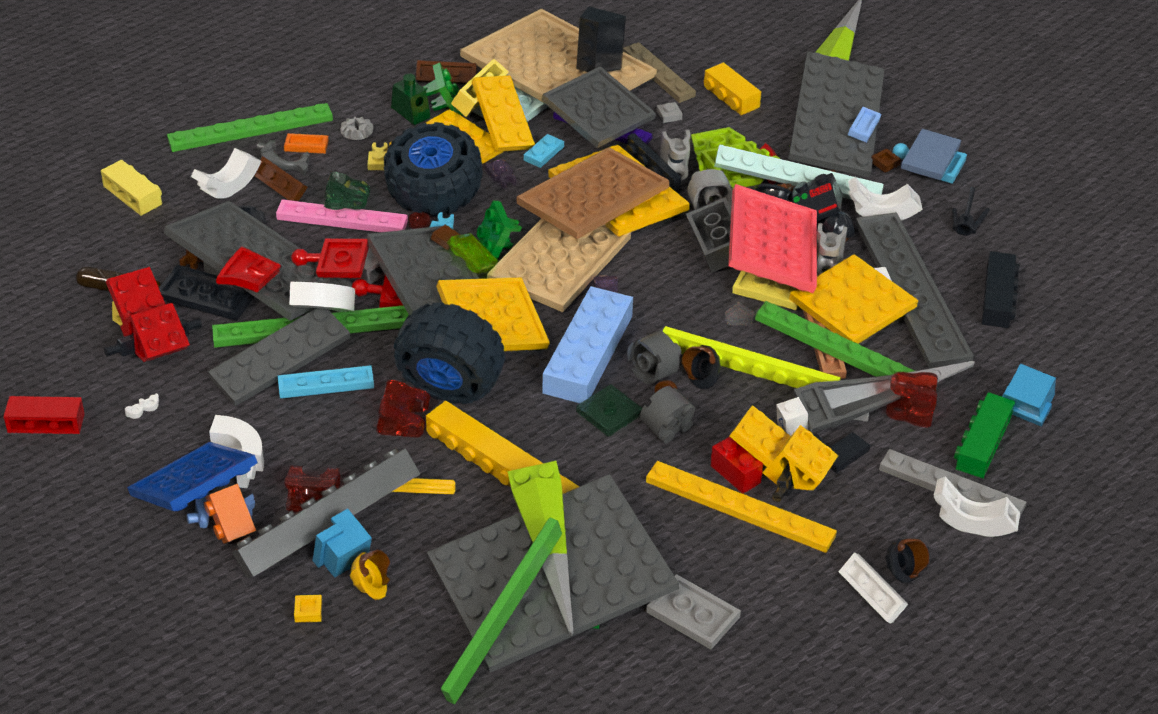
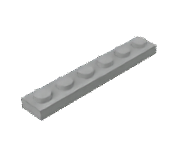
M891 449L888 450L880 463V471L934 492L937 479L946 476L958 492L971 501L989 503L1007 497L1018 509L1020 516L1026 506V501Z

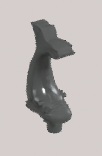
M270 140L267 144L258 143L257 150L261 151V158L263 156L283 170H297L303 176L308 171V152L304 153L297 161H287L277 155L275 141Z

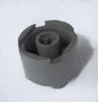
M658 330L629 345L628 361L633 362L634 368H632V371L643 383H656L677 372L681 348L662 330Z
M666 386L652 395L650 398L652 403L649 407L644 405L640 413V420L666 444L673 440L675 433L680 430L686 432L693 425L691 419L696 408L675 387Z

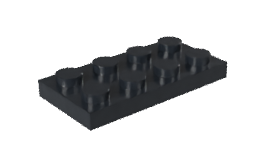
M176 265L159 287L164 301L235 321L240 318L255 297L240 286L217 284L216 279L218 275L181 265Z

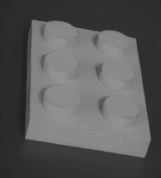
M676 574L675 578L679 582V589L651 601L647 605V613L711 650L740 618L741 610Z

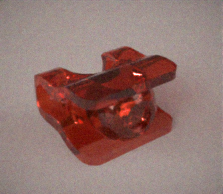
M897 372L893 374L890 388L895 394L903 396V398L887 404L886 415L893 420L905 421L919 427H930L937 401L936 387L938 376L930 372ZM893 408H899L901 411L894 410Z
M389 380L386 384L384 396L381 399L376 431L381 435L420 437L423 434L425 422L421 416L411 412L426 411L429 407L430 395L422 389L410 387L403 382Z
M290 466L288 475L285 478V487L288 489L286 509L298 512L302 510L300 506L302 503L313 497L315 501L323 497L321 492L333 485L336 488L340 487V468L327 467L323 474L311 476L302 471L303 466Z

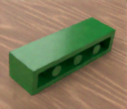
M988 392L985 400L979 401L976 409L977 416L973 415L969 423L970 431L965 430L961 441L963 446L958 445L954 455V459L957 460L956 470L984 479L1012 418L1015 405L1014 400Z

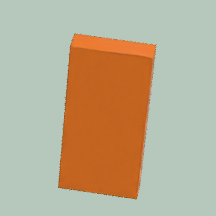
M288 133L284 144V151L326 153L329 139L327 135Z

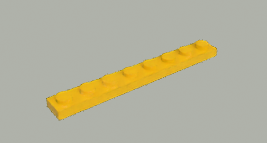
M659 461L655 463L646 476V482L825 553L836 537L837 530Z

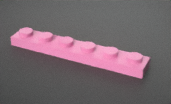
M281 200L276 212L277 220L374 232L405 230L408 222V217L405 214Z

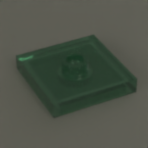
M611 384L576 406L578 414L608 437L640 417L642 407Z

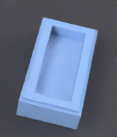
M862 107L849 129L848 135L867 143L882 114Z

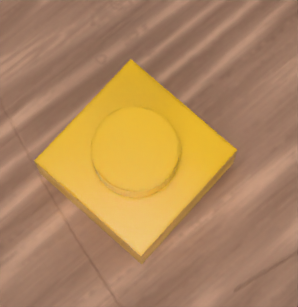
M322 595L295 596V622H321Z

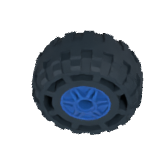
M434 122V124L423 123L418 124L415 128L410 127L404 130L401 136H396L391 142L384 157V175L391 197L407 211L412 210L416 215L424 216V214H428L434 217L438 216L440 212L451 214L456 212L457 208L465 207L470 203V200L476 195L481 186V179L483 178L482 160L479 148L475 146L474 140L465 131H461L459 127L451 124L449 126L444 125V123Z
M425 304L420 306L419 309L414 310L411 315H408L403 323L393 347L395 349V364L397 369L402 372L403 378L413 384L414 388L421 393L424 392L430 395L431 398L444 400L452 404L473 403V401H478L490 393L499 378L505 361L502 339L486 319L483 320L477 316V313L471 310L468 311L455 304Z

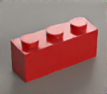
M9 396L4 413V421L7 433L80 434L85 413L81 397Z

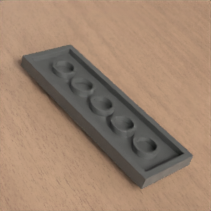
M316 308L209 370L208 375L231 403L237 406L278 382V375L291 374L350 339V332L328 309Z

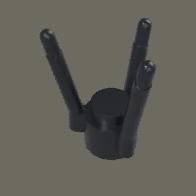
M975 187L971 188L965 214L958 218L957 209H952V229L956 230L959 235L968 236L971 233L975 234L977 227L990 211L989 208H986L974 223L970 210Z

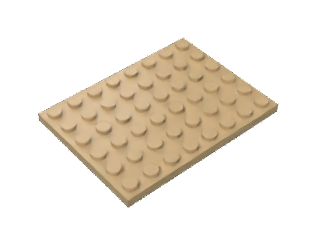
M543 9L460 50L462 58L471 63H477V66L482 69L495 59L509 72L507 76H511L514 87L543 102L541 99L544 93L587 73L586 71L576 69L579 28ZM623 52L622 68L609 71L608 73L630 91L654 78L657 69Z

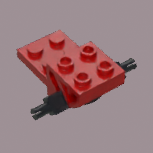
M150 267L112 277L106 281L123 323L120 327L124 337L117 339V344L104 347L106 357L117 353L122 357L135 353L143 362L186 349L190 345L187 339L189 331L202 327L199 318L187 322L185 319H179L173 303L165 304Z

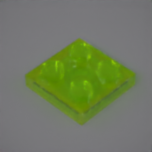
M471 233L452 236L447 242L451 247V251L456 256L461 257L466 262L467 268L474 273L490 271L499 262Z

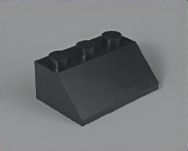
M590 6L584 11L579 20L576 69L590 72L601 66L605 71L609 72L622 68L626 16Z

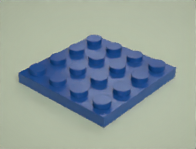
M208 442L127 488L132 497L171 511H180L188 506L187 503L192 500L206 497L209 491L215 487L227 485L231 478L248 473L251 467L258 464L255 454Z

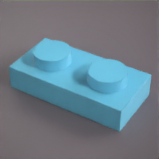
M547 134L524 154V161L541 168L564 148V141Z

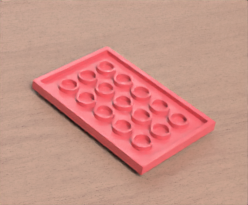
M735 184L732 190L728 266L738 271L752 273L757 277L776 281L779 284L795 287L801 291L814 293L817 287V210Z

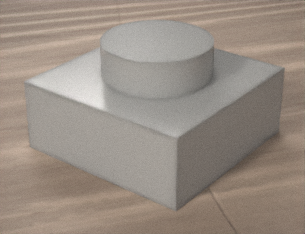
M676 102L657 105V113L663 123L682 120V112Z

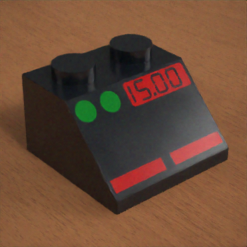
M833 173L827 175L820 174L814 180L807 183L805 181L800 182L793 188V203L817 210V221L841 211L843 194Z

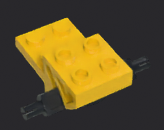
M753 405L729 435V437L766 466L762 473L777 484L778 487L772 494V499L775 502H780L784 496H789L793 489L814 490L821 483L838 457L831 448L821 442L822 439L819 435H813L800 425L790 436Z

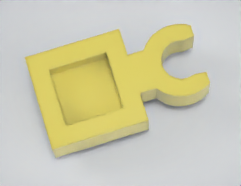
M373 142L372 151H369L368 170H384V157L388 150L387 143H384V146L379 148L376 147V142Z

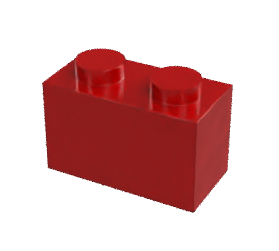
M731 437L712 446L711 467L742 494L761 483L763 463Z

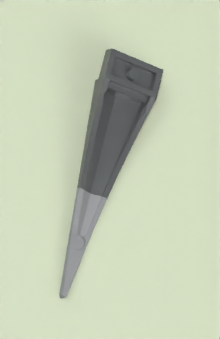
M969 361L894 375L815 382L794 389L793 394L795 398L799 397L808 413V427L811 433L829 427L835 428L910 395L913 390L914 392L971 368L975 362Z

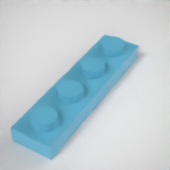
M371 366L278 375L280 398L374 388Z

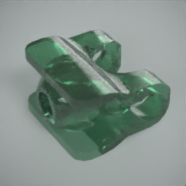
M331 172L326 186L324 207L332 210L344 208L360 210L367 205L370 187L366 182L352 179L346 174Z

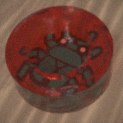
M415 212L408 218L411 229L427 228L430 226V217L424 212Z

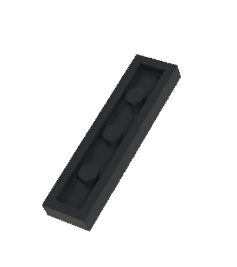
M635 133L628 135L627 152L646 168L668 179L669 187L679 194L681 177Z

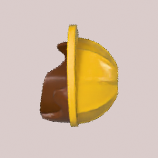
M381 550L367 553L362 552L352 563L350 579L353 581V585L359 591L367 593L375 600H380L386 596L387 584L390 582V579L387 577V570L390 565L387 554Z

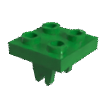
M440 63L433 65L435 80L423 86L427 96L439 92L441 96L431 101L432 109L436 111L449 107L450 110L463 115L451 104L460 91L458 85L451 82L452 77L447 68L444 69Z
M495 200L492 201L490 207L486 210L485 218L477 228V237L487 260L491 262L497 261L503 248L511 249L513 247V243L510 242L511 238H509L510 233L520 232L522 229L521 226H518L519 221L507 217L501 201Z

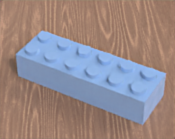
M590 286L543 372V394L587 405L632 318L633 297Z

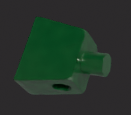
M405 74L403 80L393 85L391 108L414 126L430 118L426 90L415 82V75Z

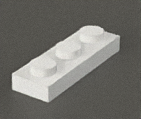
M855 552L838 571L889 623H893L908 605Z

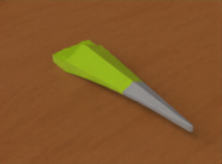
M858 0L816 53L849 61L862 0Z
M557 461L507 471L513 498L532 543L550 517L559 522L562 535L542 567L568 632L572 636L573 621L563 491Z

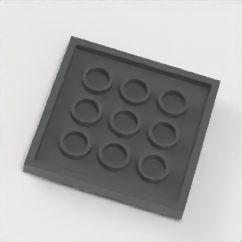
M601 66L544 93L541 99L596 148L654 120L656 115L651 108Z

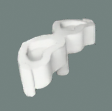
M158 394L151 395L146 400L139 399V404L127 406L125 408L126 417L136 419L143 414V411H155L159 405Z

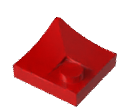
M240 247L217 276L216 283L236 285L258 293L280 272L281 265L251 250Z

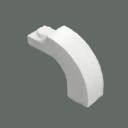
M234 148L227 164L219 172L207 174L194 169L191 177L198 181L197 185L204 192L215 198H227L250 182L262 161Z
M856 177L848 181L850 188L848 193L855 203L856 212L863 217L897 212L900 219L904 220L923 210L920 196L908 184L893 193L880 195L870 192Z
M312 282L290 283L289 305L293 307L322 308L337 312L354 311L355 289L352 287Z
M215 415L209 431L211 442L255 454L258 464L252 466L248 473L236 476L238 486L248 488L250 479L255 478L256 471L263 472L264 468L260 436L251 425L240 419Z
M946 476L937 479L934 498L941 505L939 516L950 526L963 532L987 537L1002 536L1018 531L1020 512L1007 497L989 503L974 502L962 496Z

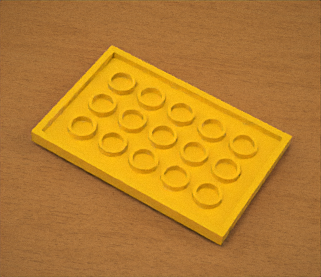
M619 145L610 147L611 149L621 153L622 155L630 158L631 160L641 164L638 160H636L633 156H631ZM594 152L588 156L548 169V175L552 178L599 152ZM669 187L605 223V226L619 237L689 210L690 203Z

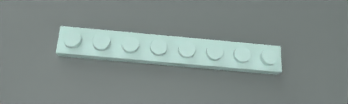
M719 145L714 167L780 183H791L793 186L804 181L806 183L810 182L820 174L827 175L833 173L842 191V197L851 199L848 193L850 190L848 181L854 178L852 176L724 145ZM857 178L870 192L882 195V183Z

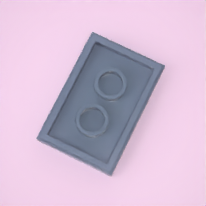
M922 129L904 158L901 169L941 180L957 153L961 140Z

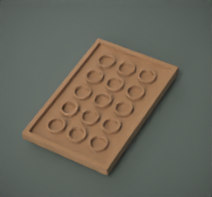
M608 147L517 196V204L575 239H579L669 188V180Z

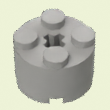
M707 169L701 172L697 171L692 175L688 185V196L695 210L725 197L730 207L732 206L733 189L723 171Z

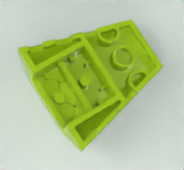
M730 127L691 134L700 172L707 169L723 171L732 189L735 184L749 187L759 185L765 180L764 178L714 167L719 145L771 157L768 150L764 148L758 149L755 142L745 141V136Z

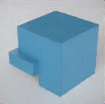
M1020 364L1002 396L1015 401L1012 415L1042 427L1052 407L1051 401L1055 396L1056 378Z
M349 509L332 517L331 522L334 525L316 535L313 562L318 568L325 565L334 577L349 570L360 553L370 551L372 538Z

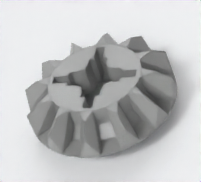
M354 116L353 119L347 118L346 122H342L340 130L345 138L361 140L373 133V124L370 122V119L356 118Z

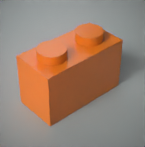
M238 484L205 497L204 507L207 514L213 516L216 524L213 526L218 540L222 539L223 543H227L256 531Z

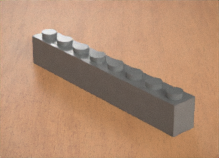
M396 448L388 451L383 455L385 459L377 463L374 460L362 467L364 469L363 473L357 476L354 472L342 479L344 484L336 488L333 485L321 492L323 497L315 501L313 497L300 505L302 510L295 514L292 510L281 516L279 524L273 527L270 523L258 530L260 535L254 539L248 536L238 542V548L232 551V554L247 578L256 576L316 539L317 534L334 525L331 522V518L342 511L349 509L355 515L420 475L406 448L397 451Z

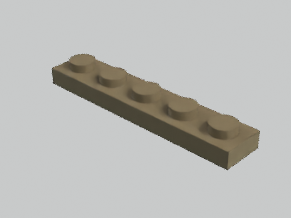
M638 42L623 48V52L657 69V73L652 80L676 101L681 103L696 97V91L642 44Z

